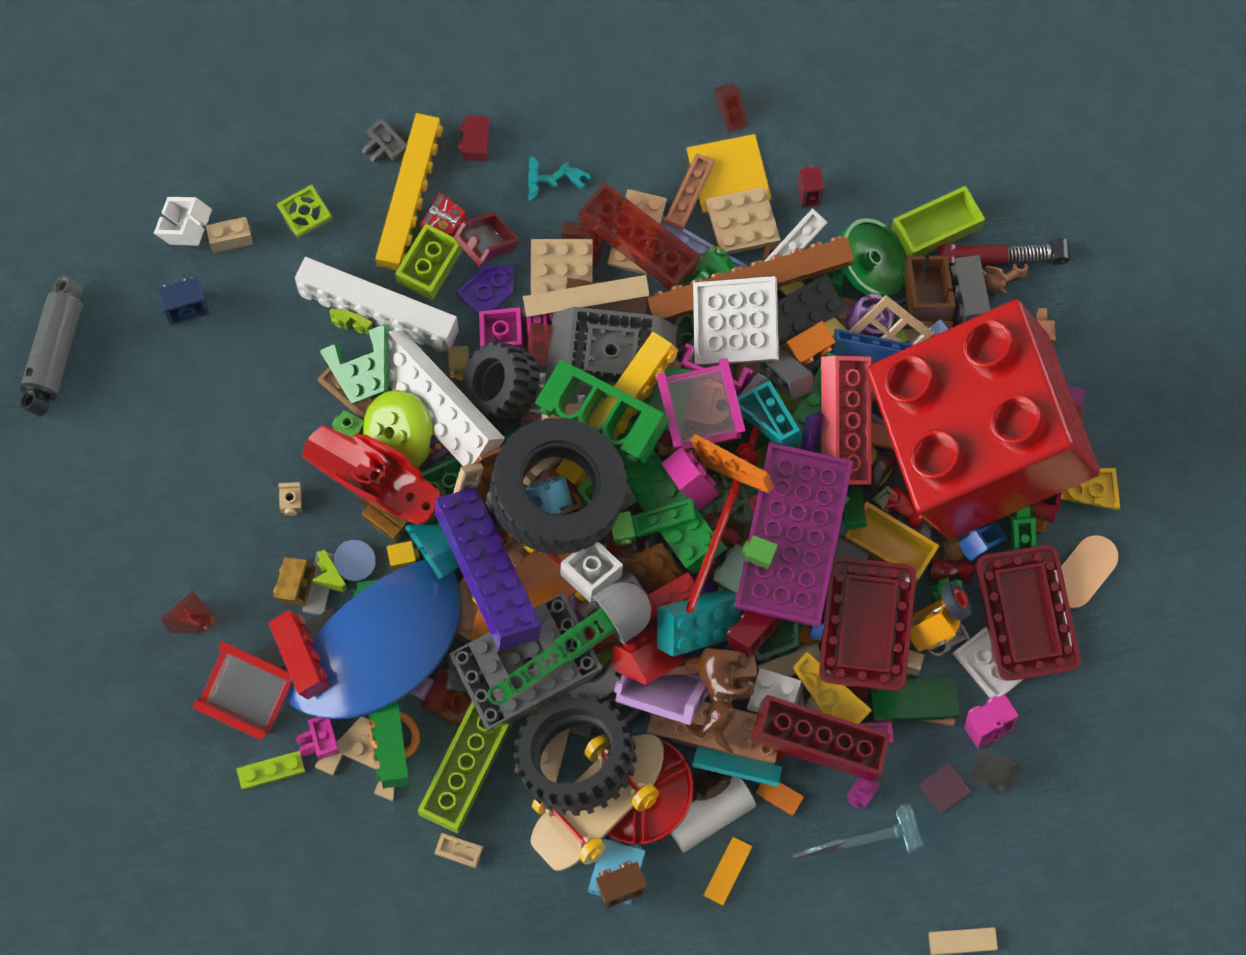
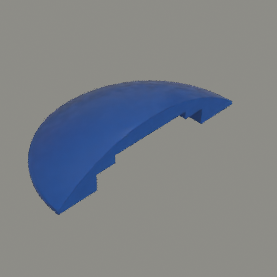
M422 560L400 568L362 590L339 609L313 637V643L311 644L321 658L318 662L328 675L326 680L329 687L307 700L297 694L292 681L284 700L298 711L311 716L327 719H345L383 709L409 694L439 665L453 642L458 629L462 603L460 586L454 571L439 580L430 564L426 560Z

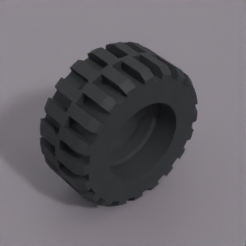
M492 341L481 346V349H477L473 353L474 356L469 358L467 362V368H464V379L461 381L463 386L462 393L488 421L499 424L514 423L516 420L524 417V413L530 411L532 408L531 404L535 403L537 399L535 396L540 388L538 385L540 374L537 372L539 370L537 362H534L535 359L532 354L524 348L502 341ZM505 371L504 384L497 395V382L501 373Z

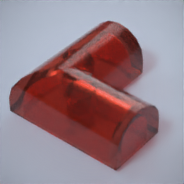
M564 221L561 239H593V267H598L605 228Z

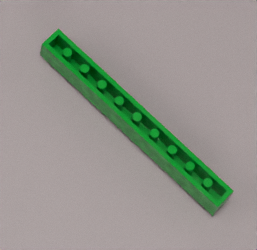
M378 580L357 582V590L353 591L354 597ZM398 701L383 709L369 713V720L374 721L375 728H371L372 741H377V748H373L374 760L379 761L380 768L376 769L377 782L382 781L383 789L409 785Z

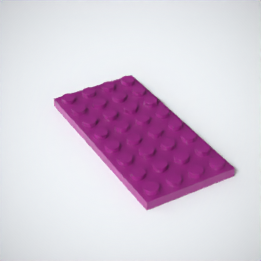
M769 442L763 470L769 473L774 487L769 493L759 489L748 541H751L754 535L777 544L768 569L744 560L734 605L735 609L816 627L820 626L853 465L852 460Z

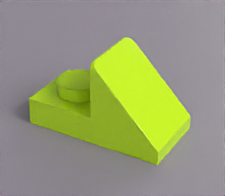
M325 549L317 553L319 560L316 563L323 574L313 579L314 585L341 592L347 591L346 584Z

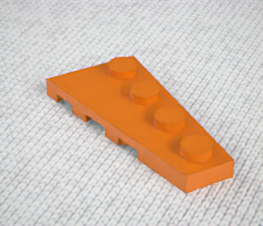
M694 434L690 439L700 462L705 468L767 493L774 487L769 473L765 470L757 468L697 434Z

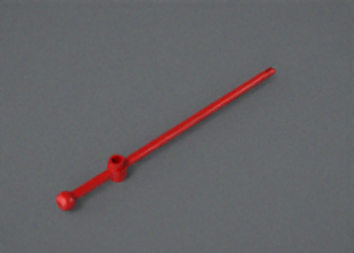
M756 427L752 430L748 444L743 443L736 450L739 458L752 465H756L759 461L757 452L754 449L761 432ZM735 479L686 606L687 613H693L741 487L742 482Z

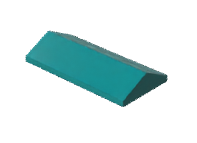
M698 746L692 766L778 787L782 766Z

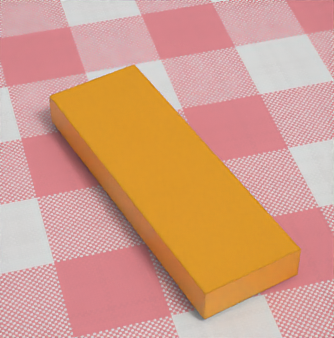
M732 837L703 895L704 897L722 906L724 905L752 846Z

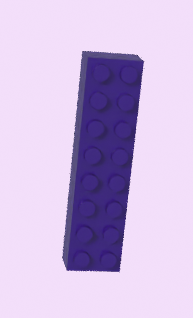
M473 487L436 498L434 513L498 651L539 639L542 624L477 488Z

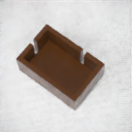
M907 256L903 275L909 313L918 321H939L940 319L951 321L955 309V301L948 257L929 256L926 269L922 271L926 260L925 256Z

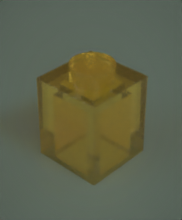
M468 346L448 347L450 378L464 379L463 371L464 368H467V362L470 358Z

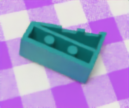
M770 380L737 397L742 417L775 444L792 447L803 441L798 426Z

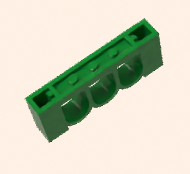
M560 359L535 401V404L541 408L539 411L548 417L554 415L559 418L561 416L562 418H569L573 421L577 420L585 423V425H589L594 410L603 395H606L616 400V403L602 425L594 428L599 433L605 435L616 449L625 452V458L633 463H636L638 460L645 464L670 419L663 412ZM582 382L591 387L592 390L579 411L572 415H567V403L579 383ZM629 407L641 413L627 437L622 440H614V430L626 409Z

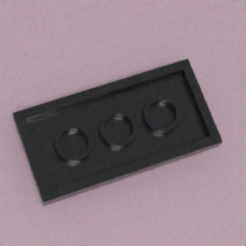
M823 274L777 301L778 345L783 347L787 341L821 321L824 323L846 310L827 274Z

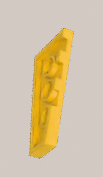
M1101 468L1100 474L1096 478L1063 491L1061 500L1119 510L1120 501L1116 468Z
M806 652L792 668L823 713L859 724L871 709L845 685L829 684L822 681L819 676L820 663Z

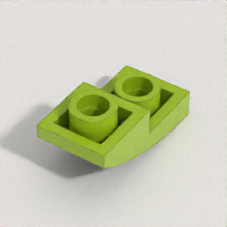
M331 309L329 311L332 319L331 322L338 328L343 327L348 330L352 326L357 332L361 334L364 332L368 336L370 335L369 330L373 329L372 322L358 314L341 309Z

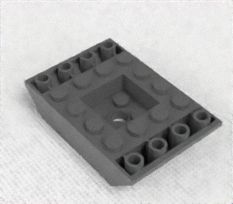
M572 307L555 312L552 319L544 386L561 359L614 387L652 332L675 346L677 326L657 315ZM609 347H614L617 353L615 355H608L605 350ZM673 362L669 363L667 367H673ZM580 382L573 394L588 396L592 388Z
M564 592L534 608L542 624L539 639L498 651L491 633L488 632L449 654L487 731L515 722L537 710L540 705L544 706L550 703L551 699L555 697L557 699L587 683L603 669L593 648H591L572 662H564L520 693L512 694L514 697L504 704L495 705L488 700L487 693L493 685L501 680L505 681L506 677L523 666L527 659L535 658L555 644V639L579 624ZM583 630V636H584V638H585V639H588L587 636H586V634H585V632H584V630ZM569 639L565 642V649L567 651L573 652L576 649L577 643L575 640ZM549 652V658L545 661L542 660V657L538 659L543 664L545 671L548 669L547 663L553 662L555 664L557 662V653L552 654ZM535 664L533 669L528 670L529 674L533 677L540 674V667ZM518 676L512 677L510 686L513 689L520 688L522 685L521 678ZM495 689L492 691L491 697L494 701H501L504 693L501 689Z

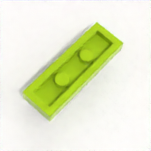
M299 751L236 768L242 791L306 773Z

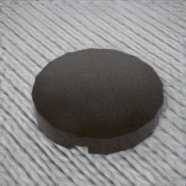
M709 770L699 774L693 779V798L703 801L721 794L731 783L730 775Z

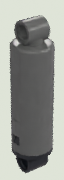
M67 276L58 278L54 284V292L49 293L46 297L20 385V391L24 393L20 400L21 408L38 417L44 416L49 410L50 401H54L57 398L83 308V303L79 300L83 293V286Z

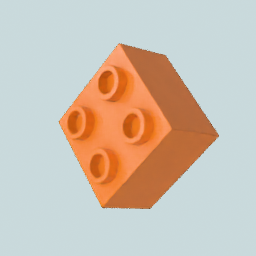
M823 321L787 341L782 348L788 351L794 359L806 368L815 361L814 358L819 360L832 351L831 346L835 341Z

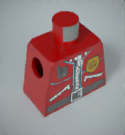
M439 193L421 222V230L425 224H428L454 237L462 223L466 221V212L446 196Z

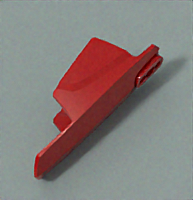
M324 425L308 438L302 457L363 500L391 515L417 525L429 522L430 518L435 515V500L441 497V493L422 477V472L402 453L366 434L359 435L355 433L353 439ZM425 505L427 507H431L429 508V510H426L423 506Z

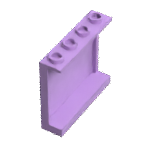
M622 674L621 680L617 681L614 692L617 693L616 702L688 725L692 723L709 694V690L702 683L699 674H694L693 676L689 674L662 675L647 685Z

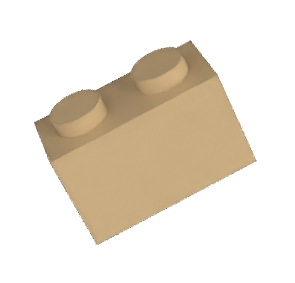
M246 217L206 225L213 253L253 245Z

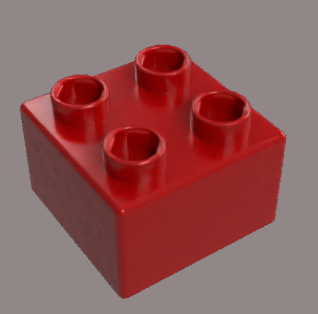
M1019 300L1005 303L877 361L867 368V373L914 509L948 539L956 538L1096 478L1100 474L1099 466L1050 337Z

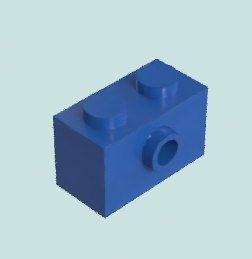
M995 521L983 528L979 527L970 531L969 536L958 544L962 548L963 554L971 561L990 552L1008 538L998 522Z

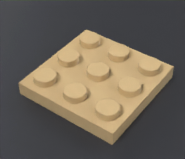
M765 187L706 199L718 247L724 249L727 255L766 247L767 244H780V236Z
M531 239V295L566 289L567 278L592 281L593 239Z

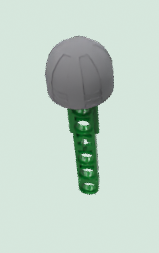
M615 583L592 596L598 611L555 639L554 645L508 675L505 681L501 680L488 690V700L495 705L504 704L514 697L512 694L520 693L564 662H572L613 633L623 644L631 640V638L635 637L646 627L650 619L651 606L645 592L631 583ZM586 627H592L595 631V636L590 640L585 639L583 636V630ZM569 639H573L577 643V647L573 652L565 649V642ZM549 652L552 654L557 653V662L555 664L553 662L547 663L548 669L545 671L543 664L538 659L542 657V660L545 661L549 658ZM532 664H537L540 667V674L536 677L531 676L528 672V668ZM514 676H518L522 680V685L518 689H513L510 686V680ZM501 689L503 691L504 697L501 701H494L491 694L493 690Z

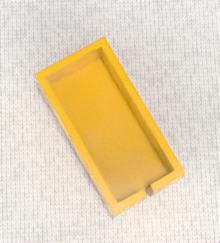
M866 502L864 506L867 527L848 530L844 539L869 553L870 560L911 565L916 571V586L940 545L869 502Z

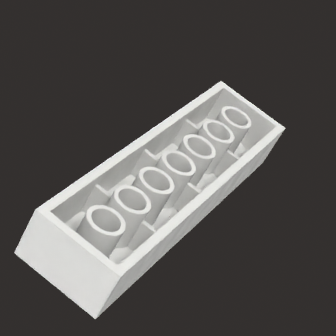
M304 258L295 276L298 291L303 298L308 300L315 299L325 307L332 306L337 309L353 312L375 323L377 327L388 325L389 329L393 331L404 330L416 343L421 345L424 343L428 344L438 352L446 351L449 353L459 332L457 317L310 258Z
M404 330L389 331L387 333L389 351L386 352V364H389V387L392 390L412 393L424 403L431 416L433 434L463 466L473 464L481 454L498 449L505 439L503 435Z

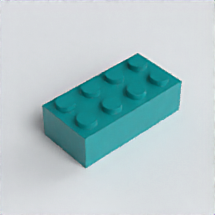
M722 589L701 595L693 613L686 612L689 599L658 607L657 648L671 656H676L727 641L728 630L732 625H736L741 620V610L734 608L737 594L727 589Z

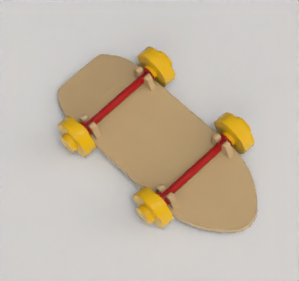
M650 734L632 736L636 745L634 751L637 755V762L632 763L635 769L634 775H628V787L626 789L622 787L618 791L620 797L617 800L613 797L607 801L609 806L604 809L600 805L595 807V812L591 814L584 810L580 811V816H573L571 811H566V815H560L555 807L552 811H549L543 803L539 804L534 799L532 803L533 809L538 814L543 815L534 827L531 845L552 869L563 871L576 865L580 860L586 865L598 861L606 848L605 843L601 839L633 807L638 811H643L655 803L659 791L653 785L660 773L664 756V746L658 737ZM606 735L593 738L588 743L584 754L590 761L596 762L575 783L586 780L596 774L607 761L611 751V742Z

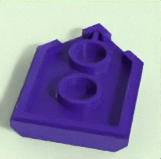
M485 265L455 293L478 317L479 311L496 310L513 294L514 266L497 267Z

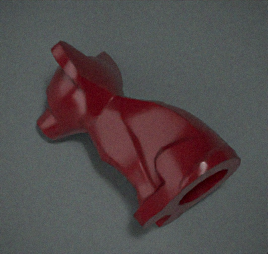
M935 555L930 579L937 581L943 578L952 579L959 576L965 584L971 585V577L975 571V566L968 559L959 564L953 560H942L939 558V555Z

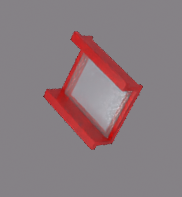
M221 641L218 647L221 650L218 660L201 698L195 700L192 708L257 739L263 740L266 735L270 734L292 684L290 674L276 665Z

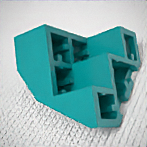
M407 525L405 527L439 580L459 568L458 562L440 525Z

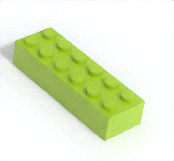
M472 701L418 809L419 816L459 834L513 723L487 731Z

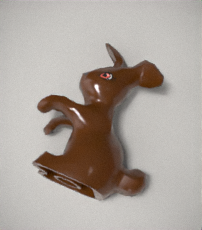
M705 649L700 658L688 659L685 669L686 673L692 676L699 673L702 683L709 690L711 703L706 711L704 725L691 723L690 725L686 724V728L693 735L701 739L707 733L715 730L718 744L727 751L734 753L723 740L722 735L735 716L736 711L732 707L731 701L748 699L754 693L755 684L751 681L743 688H735L733 686L735 670L746 668L751 659L746 657V654L738 651Z

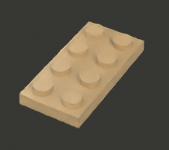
M627 189L608 266L644 275L648 274L667 198Z

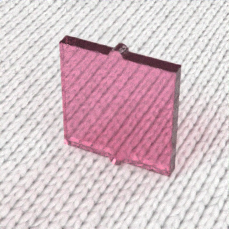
M949 763L919 784V787L928 798L927 801L931 802L940 814L971 792L962 781V776L958 775Z

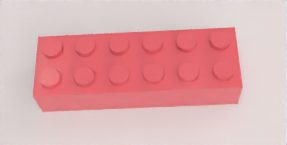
M821 357L822 454L853 461L849 484H871V382L867 373V368L871 365V357Z

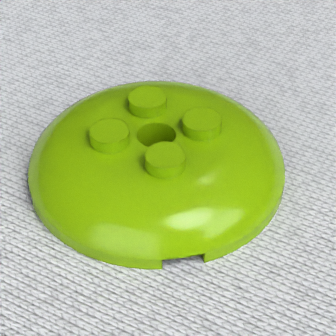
M392 390L381 394L370 404L364 416L362 435L366 434L397 450L418 468L430 453L431 448H429L431 436H433V424L426 406L418 397L401 390Z

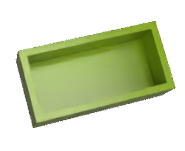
M964 186L894 218L891 229L900 240L907 256H925L936 251L940 245L951 244L981 230L985 218L967 187Z

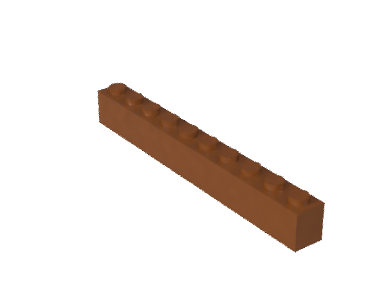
M837 236L824 244L822 242L814 243L805 250H802V248L794 249L785 256H782V254L772 256L769 261L762 262V260L752 262L751 266L746 268L739 266L731 269V272L726 274H713L707 280L696 279L691 281L690 285L684 287L683 285H676L671 288V291L664 293L663 291L654 292L651 294V297L647 298L651 313L667 321L694 314L693 283L775 276L777 278V288L855 265L848 238Z

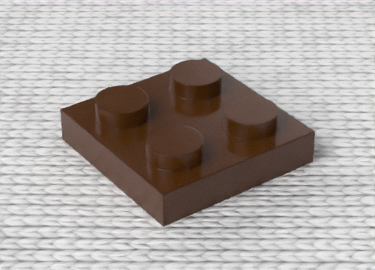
M662 543L625 560V567L635 576L648 594L685 574L684 570Z

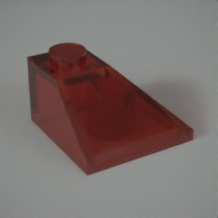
M191 591L160 620L169 633L200 634L202 631L209 630L216 619L196 593Z

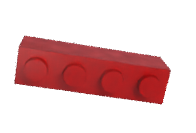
M288 610L270 621V628L297 694L309 700L329 687L326 680L328 675L318 662L321 658L318 652L313 649L311 644L313 639L304 627L306 622L302 615Z

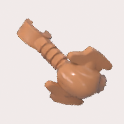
M1014 263L1012 271L1006 274L1000 268L986 266L985 270L988 273L982 269L986 290L994 294L1007 293L1006 290L1002 289L1006 286V282L1016 277H1025L1028 272V265L1024 264V269H1018L1017 264Z

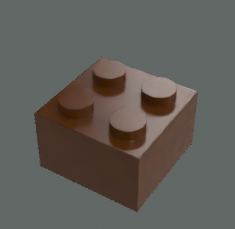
M627 861L619 865L620 869L614 871L607 869L598 873L599 877H596V886L605 910L647 894V885L638 862L632 863V861Z

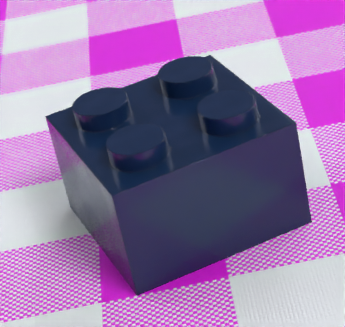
M188 277L183 279L182 282L175 284L167 283L158 288L162 306L170 325L210 314L198 277Z

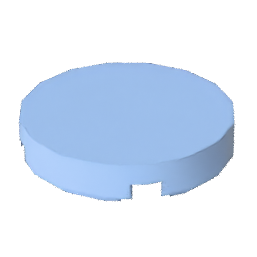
M349 540L337 548L333 564L342 579L359 582L371 575L375 567L376 558L368 544L360 540Z

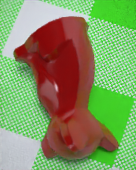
M895 486L890 493L885 509H894L902 516L908 517L910 528L915 530L917 526L925 522V519L915 511L909 495L898 486Z

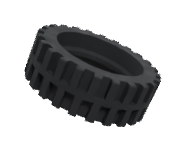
M578 693V698H572L571 694H566L564 699L557 701L555 697L550 700L551 704L545 708L543 705H540L537 708L539 712L535 716L530 714L526 718L528 721L526 727L521 726L519 730L521 739L515 740V747L518 751L514 753V760L518 765L516 768L530 794L539 804L543 803L547 810L552 811L555 807L560 815H566V811H571L573 816H580V811L584 810L591 814L595 812L594 808L601 805L603 809L609 806L607 801L612 797L617 800L620 797L618 791L622 787L625 789L628 787L627 777L628 775L633 776L635 772L632 763L637 762V755L634 751L636 745L620 712L617 709L614 710L608 701L602 704L599 697L593 695L591 699H588L584 693ZM583 725L598 727L605 731L611 742V751L607 761L596 774L586 780L572 784L552 782L543 774L540 765L541 757L548 743L556 735L566 729Z

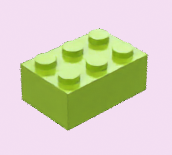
M425 224L395 273L397 283L433 301L462 253V247L452 236Z

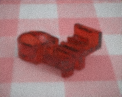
M712 510L705 519L712 528L716 529L719 518ZM726 524L722 536L734 546L742 537L737 527Z

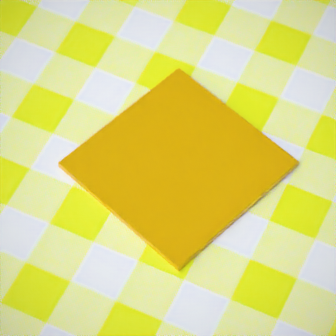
M755 134L686 148L690 165L696 153L715 160V164L699 196L702 214L708 213L706 199L765 187L768 199H772Z

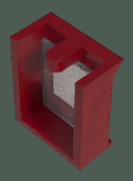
M494 211L464 221L453 237L478 266L504 254H511L520 241Z

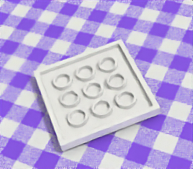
M775 276L693 283L695 365H719V360L724 358L728 359L729 364L779 360L777 278Z

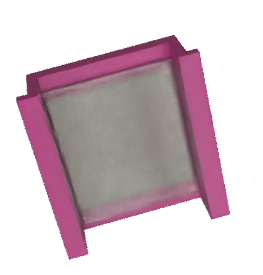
M727 358L720 359L717 366L666 377L665 372L656 374L665 413L670 419L668 426L674 448L678 447L679 449L682 447L685 451L694 449L690 441L694 434L713 444L741 438V432H745V427Z

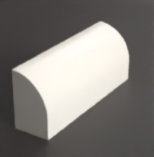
M733 776L730 785L721 794L708 800L694 801L684 821L671 835L682 852L685 853L755 808V801L743 780Z

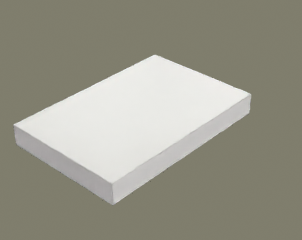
M986 627L953 652L954 657L989 698L1007 694L1024 680L1005 681L999 676Z

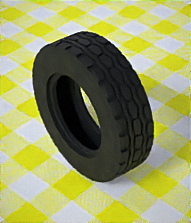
M555 417L545 418L544 420H537L529 423L528 426L521 427L516 431V434L513 433L506 440V444H503L496 458L491 476V502L499 522H502L504 529L511 533L514 539L533 550H539V552L571 554L593 546L595 542L598 543L612 529L625 501L627 476L622 458L618 455L619 452L605 435L599 433L592 426L585 425V423L577 420L573 421L569 418L555 419ZM560 457L571 460L578 464L589 476L593 487V499L585 508L573 514L556 515L548 513L537 507L528 497L523 483V475L532 464L544 458Z

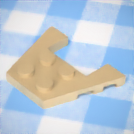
M361 716L337 741L340 753L319 760L315 768L334 776L343 756L373 769L380 768L379 762L375 761L372 757L374 747L370 741V728L373 721ZM380 781L374 793L393 801L395 787L383 789L382 781Z

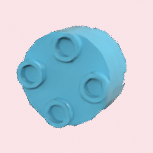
M563 475L546 478V481L543 482L539 480L531 486L525 487L530 500L537 507L548 513L557 514L561 512L560 508L574 505L567 481Z

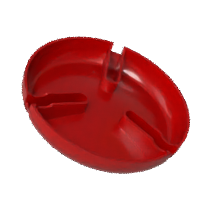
M661 740L664 746L662 767L653 785L659 791L655 803L648 809L638 811L633 807L607 833L618 841L633 845L657 842L673 833L684 821L690 810L694 793L691 770L681 753L663 740Z

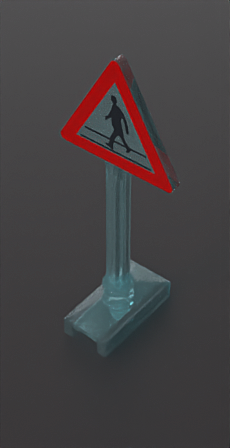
M908 804L896 810L900 824L893 825V828L843 840L842 838L792 855L794 859L831 854L835 849H846L891 837H904L908 852L917 851V848L923 845L911 806Z

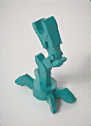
M531 156L529 159L528 200L532 201L538 195L539 188L537 183H549L552 187H557L556 181L563 176H567L578 188L583 189L585 184L580 180L585 179L589 182L591 176L578 168L568 167V163L560 166V169L552 175H538L539 163Z

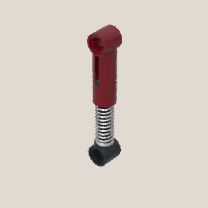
M1064 238L1051 240L1048 245H1034V247L1032 245L1008 247L1007 244L976 246L943 244L937 247L938 256L948 257L949 269L950 266H953L955 258L976 255L980 256L981 266L1006 265L1010 260L1012 262L1013 260L1020 262L1021 260L1024 261V259L1026 261L1028 259L1030 261L1031 259L1033 261L1035 259L1037 261L1044 259L1051 261V264L1063 265L1071 261L1069 240Z

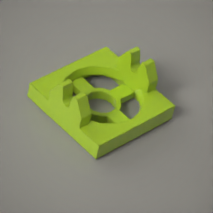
M313 185L277 203V207L282 213L286 224L297 239L333 219ZM310 198L314 200V202L309 204L307 202H303L301 199ZM295 202L297 204L296 212L289 215L290 207ZM308 206L310 212L307 215H301L299 213L300 207ZM319 208L320 215L314 221L311 215L314 209ZM300 217L306 219L309 225H299L293 221Z

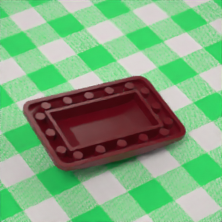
M1044 545L981 556L977 560L976 569L989 638L999 676L1005 681H1014L1077 669L1081 658L1057 549L1051 545Z
M837 557L833 560L827 590L819 676L822 681L829 684L898 691L904 687L907 675L916 571L911 565L848 557Z

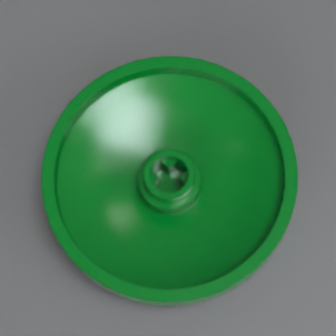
M863 218L848 225L843 230L841 236L842 238H848L855 265L842 268L849 281L865 295L877 294L884 297L885 295L891 296L898 292L905 283L903 268L906 261V253L898 237L889 227L874 219Z

